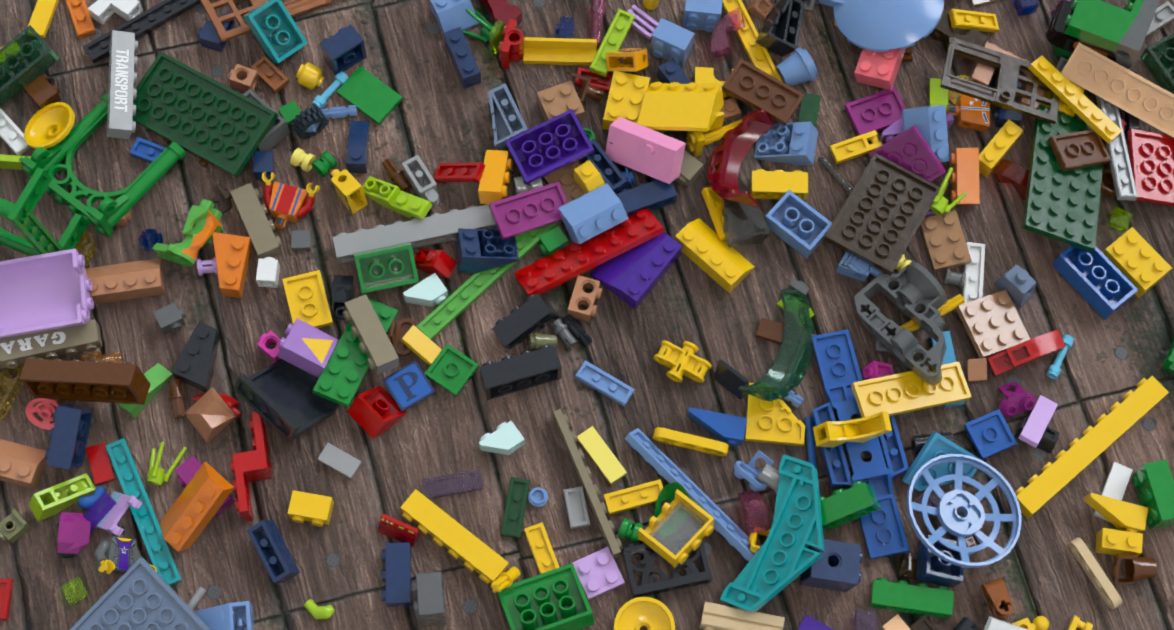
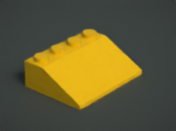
M661 82L651 83L645 92L637 124L652 130L709 131L724 105L722 85L714 83L697 84L694 82L688 84H679L678 82L670 84Z

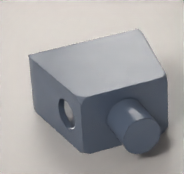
M1017 264L994 282L1001 291L1007 290L1011 300L1019 308L1033 297L1036 287V281L1026 270H1023Z

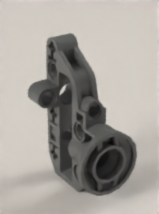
M914 261L910 262L899 273H892L891 276L888 274L878 275L854 297L859 321L894 354L895 360L904 370L910 368L921 379L931 385L940 383L943 378L941 367L946 352L944 334L940 330L945 325V321L940 316L941 313L938 309L948 299L944 289L925 267ZM878 292H881L904 315L908 316L931 336L937 344L929 351H926L918 344L917 338L915 339L908 329H902L893 320L886 318L870 299Z

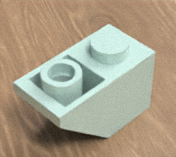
M512 421L501 423L495 432L483 435L479 442L481 451L510 455L525 445L524 437Z

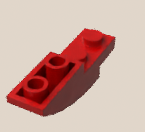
M1057 329L1010 347L1001 353L987 358V361L996 377L1028 362L1063 349L1066 346Z

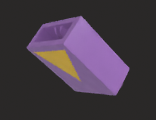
M297 318L294 324L289 323L284 333L287 337L286 339L282 337L277 346L280 349L277 357L319 378L328 363L338 339Z

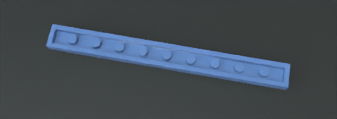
M639 428L628 433L624 439L629 445L643 456V459L650 463L657 470V473L669 483H680L688 493L689 499L715 518L714 529L724 536L728 543L734 546L745 560L750 561L756 553L750 551L749 537Z

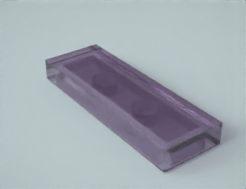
M480 469L421 480L424 496L428 499L483 489Z

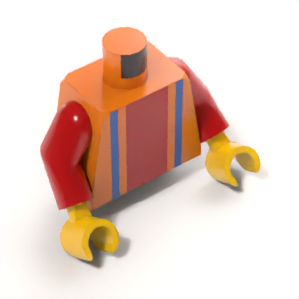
M265 171L262 174V179L266 182L263 185V198L271 216L276 218L275 227L285 229L287 221L296 223L299 218H303L312 211L316 198L314 194L319 192V185H316L313 191L311 189L313 183H308L306 190L275 181L272 184L271 181L275 178V174L271 172V179H267Z

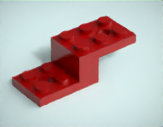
M252 412L253 419H249L250 429L255 437L252 438L254 451L233 454V461H230L231 472L234 473L236 480H232L235 487L234 492H236L238 499H235L236 511L239 512V516H242L245 522L253 521L249 482L272 479L265 421L257 412Z

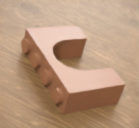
M986 42L983 46L1019 58L1012 52L1005 51L995 44ZM975 62L968 80L988 86L994 71L999 69ZM1022 68L1019 69L1021 76L1033 79V72ZM1021 83L1022 90L1031 93L1032 86ZM1037 88V95L1043 97L1046 90ZM1020 96L1017 103L1029 106L1030 100ZM1035 101L1034 108L1036 109L1040 103Z

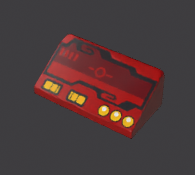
M386 514L381 515L378 526L379 533L401 543L410 542L411 547H414L419 537V530Z

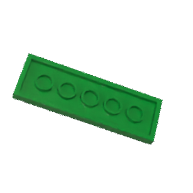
M368 298L386 334H388L391 329L392 320H395L398 315V310ZM350 322L313 389L314 394L347 408L350 407L370 369L367 362L368 357L366 353H362L358 337L355 338L353 336Z

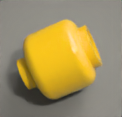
M309 62L305 65L301 64L295 76L298 78V84L310 90H313L316 86L320 87L324 79L321 76L322 69Z

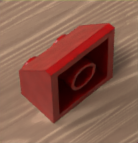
M381 386L358 395L347 410L353 420L373 439L387 432L407 413L405 410L403 412L400 410L396 401Z

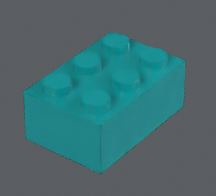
M267 0L243 16L272 63H280L308 44L281 0Z

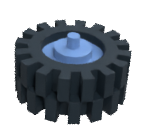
M313 106L310 109L306 108L304 112L301 111L300 115H296L291 125L300 139H309L312 135L316 136L317 132L320 133L321 129H324L325 125H327L328 120L320 108L317 106L314 108Z

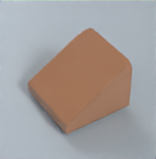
M752 0L747 10L762 19H766L774 5L769 0Z
M986 358L968 359L965 362L967 381H987Z

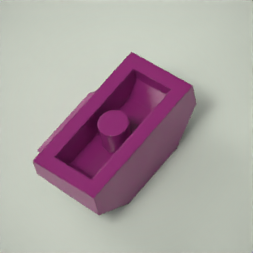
M61 512L57 541L58 554L79 555L80 550L89 544L91 522L86 520L82 513Z

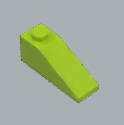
M85 473L33 494L28 506L39 522L58 514L78 502L80 497H86L93 493L96 487L88 474Z

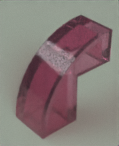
M739 8L726 14L718 22L712 33L711 52L716 58L733 53L728 33L745 28L743 15Z

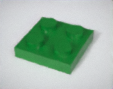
M446 344L424 374L434 383L457 397L479 368V364L449 344Z

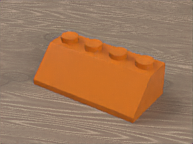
M204 462L161 520L160 526L163 538L178 552L190 549L235 487L207 462Z

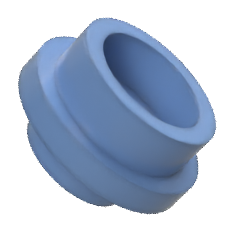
M540 487L532 489L528 495L530 504L534 507L544 506L548 501L546 490Z

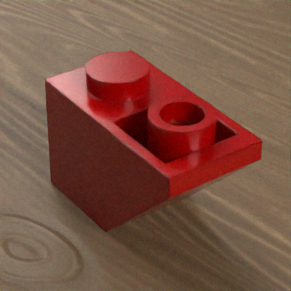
M419 249L414 256L416 269L430 275L436 273L438 278L449 279L457 264L443 250Z

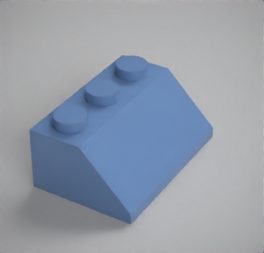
M945 105L902 109L903 132L916 125L940 162L950 161Z
M608 183L558 208L572 242L578 244L629 219L622 202Z

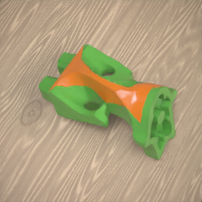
M202 199L199 206L192 205L182 231L187 236L181 243L166 245L156 243L153 250L159 254L158 257L178 263L184 268H187V266L192 267L197 260L199 249L213 239L212 233H219L223 230V225L219 222L222 213L213 208L214 203L210 200Z

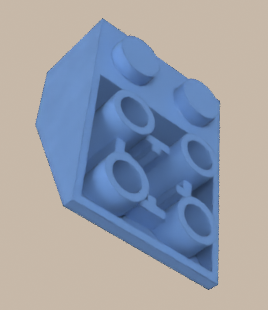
M811 122L787 123L786 126L781 123L774 124L756 141L754 158L794 166L814 165L818 131Z
M250 601L227 603L194 611L211 630H254L253 605Z

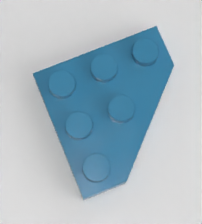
M933 431L902 481L909 485L914 474L925 463L941 455L964 454L979 458L936 431ZM955 463L939 464L931 467L928 471L935 480L944 475L954 474ZM963 464V475L972 478L977 468ZM921 476L914 488L918 491H924L929 485ZM953 481L944 482L942 484H939V486L953 483Z

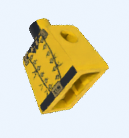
M335 169L330 173L335 193L352 214L368 205L361 184L348 170L340 172L338 169Z

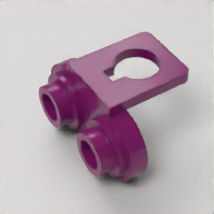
M1011 382L998 387L999 391L1006 397L998 406L1003 416L1010 417L1035 407L1036 397L1031 392L1025 391L1017 382ZM1008 388H1016L1013 393L1006 390Z

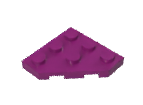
M916 125L869 153L871 158L877 153L930 182L946 172Z

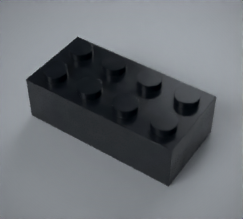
M544 345L539 350L533 352L530 350L524 351L519 356H507L502 358L501 361L495 363L493 361L486 362L479 367L480 379L487 400L561 379L562 366L555 345Z

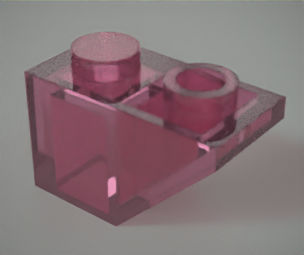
M747 490L746 492L739 493L744 521L749 533L769 530L767 508L759 491Z

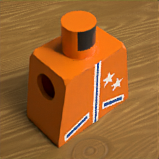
M962 95L956 101V105H947L946 114L953 113V116H956L957 126L985 132L990 127V103Z

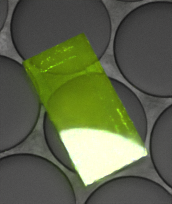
M500 20L496 21L489 34L490 50L494 54H497L500 41L504 40V22Z

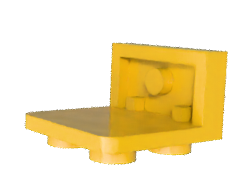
M724 112L718 113L709 131L687 132L686 145L689 152H692L695 158L702 155L705 143L703 134L722 127L725 117Z

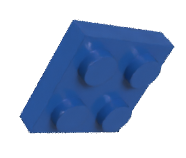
M999 409L970 421L963 426L981 460L1017 444Z

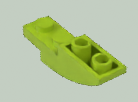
M369 176L362 186L367 197L410 219L415 217L423 220L433 206L428 200L401 191L398 186Z

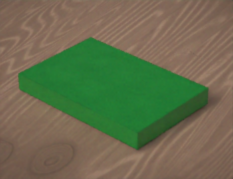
M361 66L336 91L337 95L349 104L356 105L357 110L378 125L403 100L401 95Z

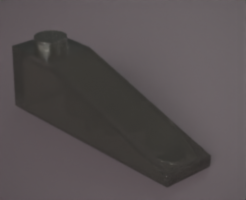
M738 177V187L740 193L748 191L742 183V181L740 180V178ZM722 198L724 200V209L722 210V216H724L723 232L729 248L761 244L771 234L765 216L759 207H752Z

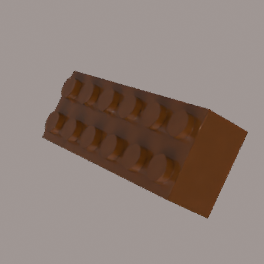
M39 357L35 359L26 358L19 378L35 399L46 398L144 405L150 388V382L137 364L132 362L124 364L113 361L105 363L95 360L86 362L76 359L67 361L57 358L53 360Z

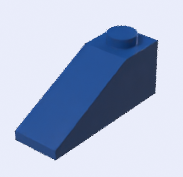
M689 407L687 417L729 446H742L747 418Z

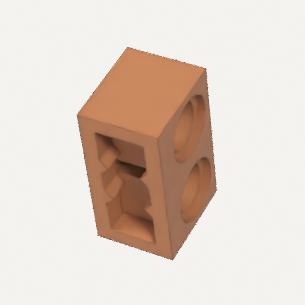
M578 275L567 315L570 314L573 318L590 322L591 316L595 317L597 310L595 302L596 299L600 300L602 294L600 281ZM585 288H590L593 290V292L586 293L583 290ZM580 305H585L588 307V309L580 310L578 307Z

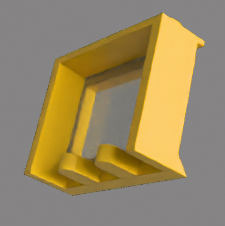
M677 489L675 499L670 504L666 502L662 506V513L657 518L652 516L649 520V526L645 530L642 528L638 530V540L647 544L675 568L679 563L683 564L688 558L689 552L692 549L695 551L700 546L701 540L713 532L715 518Z

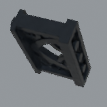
M696 531L685 532L683 536L679 537L669 535L664 540L658 542L676 555L696 534ZM703 539L697 548L695 556L688 557L683 564L679 563L675 567L673 579H668L661 570L652 568L660 555L654 551L650 556L648 551L653 549L647 544L638 545L637 543H631L626 545L622 553L633 599L710 583L712 581V573L709 568ZM635 554H642L644 556L643 560L637 559V561L645 565V568H638L632 563V557ZM699 557L704 571L701 573L693 563ZM683 566L687 567L683 569L686 571L685 576H681L678 573L679 569ZM633 571L643 573L640 586H636ZM650 573L660 575V580L655 582L653 580L655 575H650Z

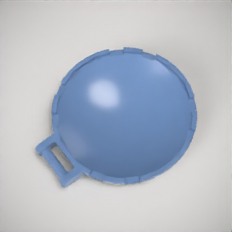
M818 0L821 4L834 7L836 25L849 42L865 50L875 52H889L890 49L897 48L902 50L915 45L916 41L922 37L926 38L935 29L944 10V0Z

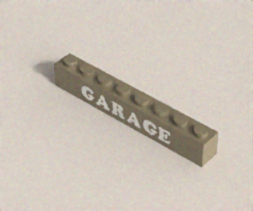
M93 319L83 325L0 339V369L16 368L18 365L24 364L26 358L35 359L39 357L53 360L63 355L74 356L82 351H96L97 348L102 347L99 325Z

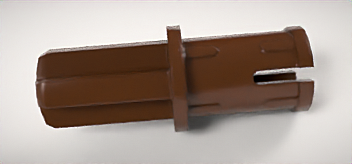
M390 158L383 161L382 165L391 175L390 180L394 181L401 191L407 192L412 185L403 175V171L399 170Z
M172 379L168 381L171 394L169 401L172 402L174 418H182L185 416L183 401L185 396L182 393L181 379Z

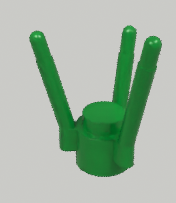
M467 8L466 12L483 26L480 31L482 36L462 30L463 34L479 39L484 43H487L488 40L493 42L498 36L499 30L478 10L474 8V14Z

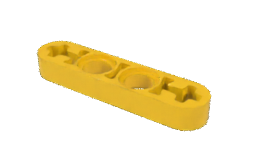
M661 427L655 428L653 433V439L658 442L717 456H727L729 445L721 441Z

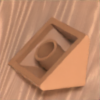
M213 387L185 412V416L207 443L214 439L236 418V415Z

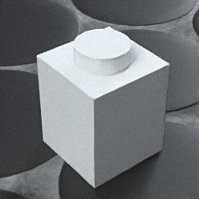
M265 257L264 259H258L256 275L258 287L278 288L280 265L275 258Z

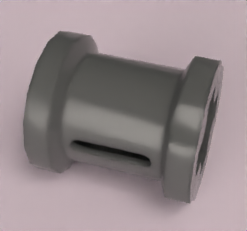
M946 269L943 285H955L962 289L966 273L962 272L961 274Z

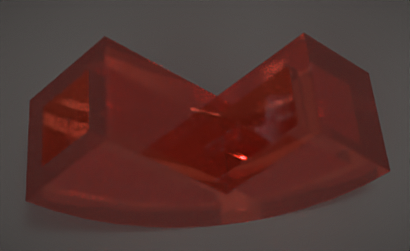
M1002 159L992 171L993 175L999 183L1012 184L1022 200H1025L1029 170L1018 163Z

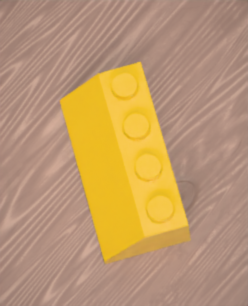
M700 218L688 223L675 236V240L682 245V252L728 293L755 268L754 265L725 240L720 241L718 234Z

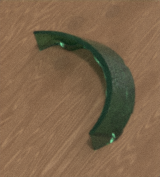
M782 289L780 292L784 308V333L780 351L773 366L758 382L748 386H740L738 390L764 401H772L787 397L793 387L797 388L802 381L811 361L813 353L811 335H815V329L809 313V308H811L810 302L799 290Z

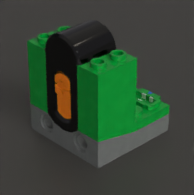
M1100 0L1062 1L1056 6L1045 36L1053 45L1052 48L1055 49L1053 55L1056 57H1064L1069 60L1078 43H1081L1129 69L1142 48L1160 0H1127L1123 9Z

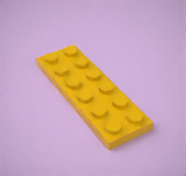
M959 362L942 365L943 378L936 385L927 383L913 371L853 382L851 385L862 418L882 411L888 412L889 416L965 401L969 400L972 396Z

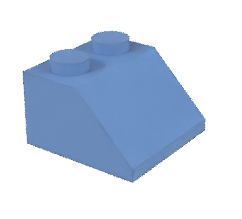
M430 0L431 11L443 33L459 27L462 30H467L479 25V22L466 12L468 8L475 14L471 0Z

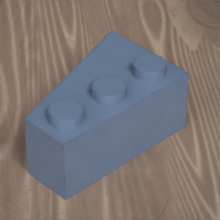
M506 83L489 91L494 146L496 150L502 151L508 149L506 140L528 130Z

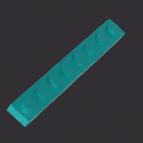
M125 438L106 445L124 494L133 495L137 500L143 502L139 509L130 506V509L152 564L157 568V573L169 586L182 582Z

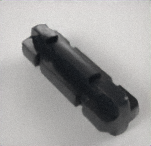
M570 314L562 319L563 324H567L570 332L577 340H580L584 347L592 343V338L588 334L586 335L585 330L577 321L574 322V318Z

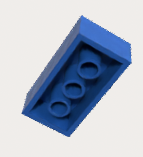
M1070 246L1052 264L1104 320L1129 301L1138 291L1134 284L1096 246L1092 253Z

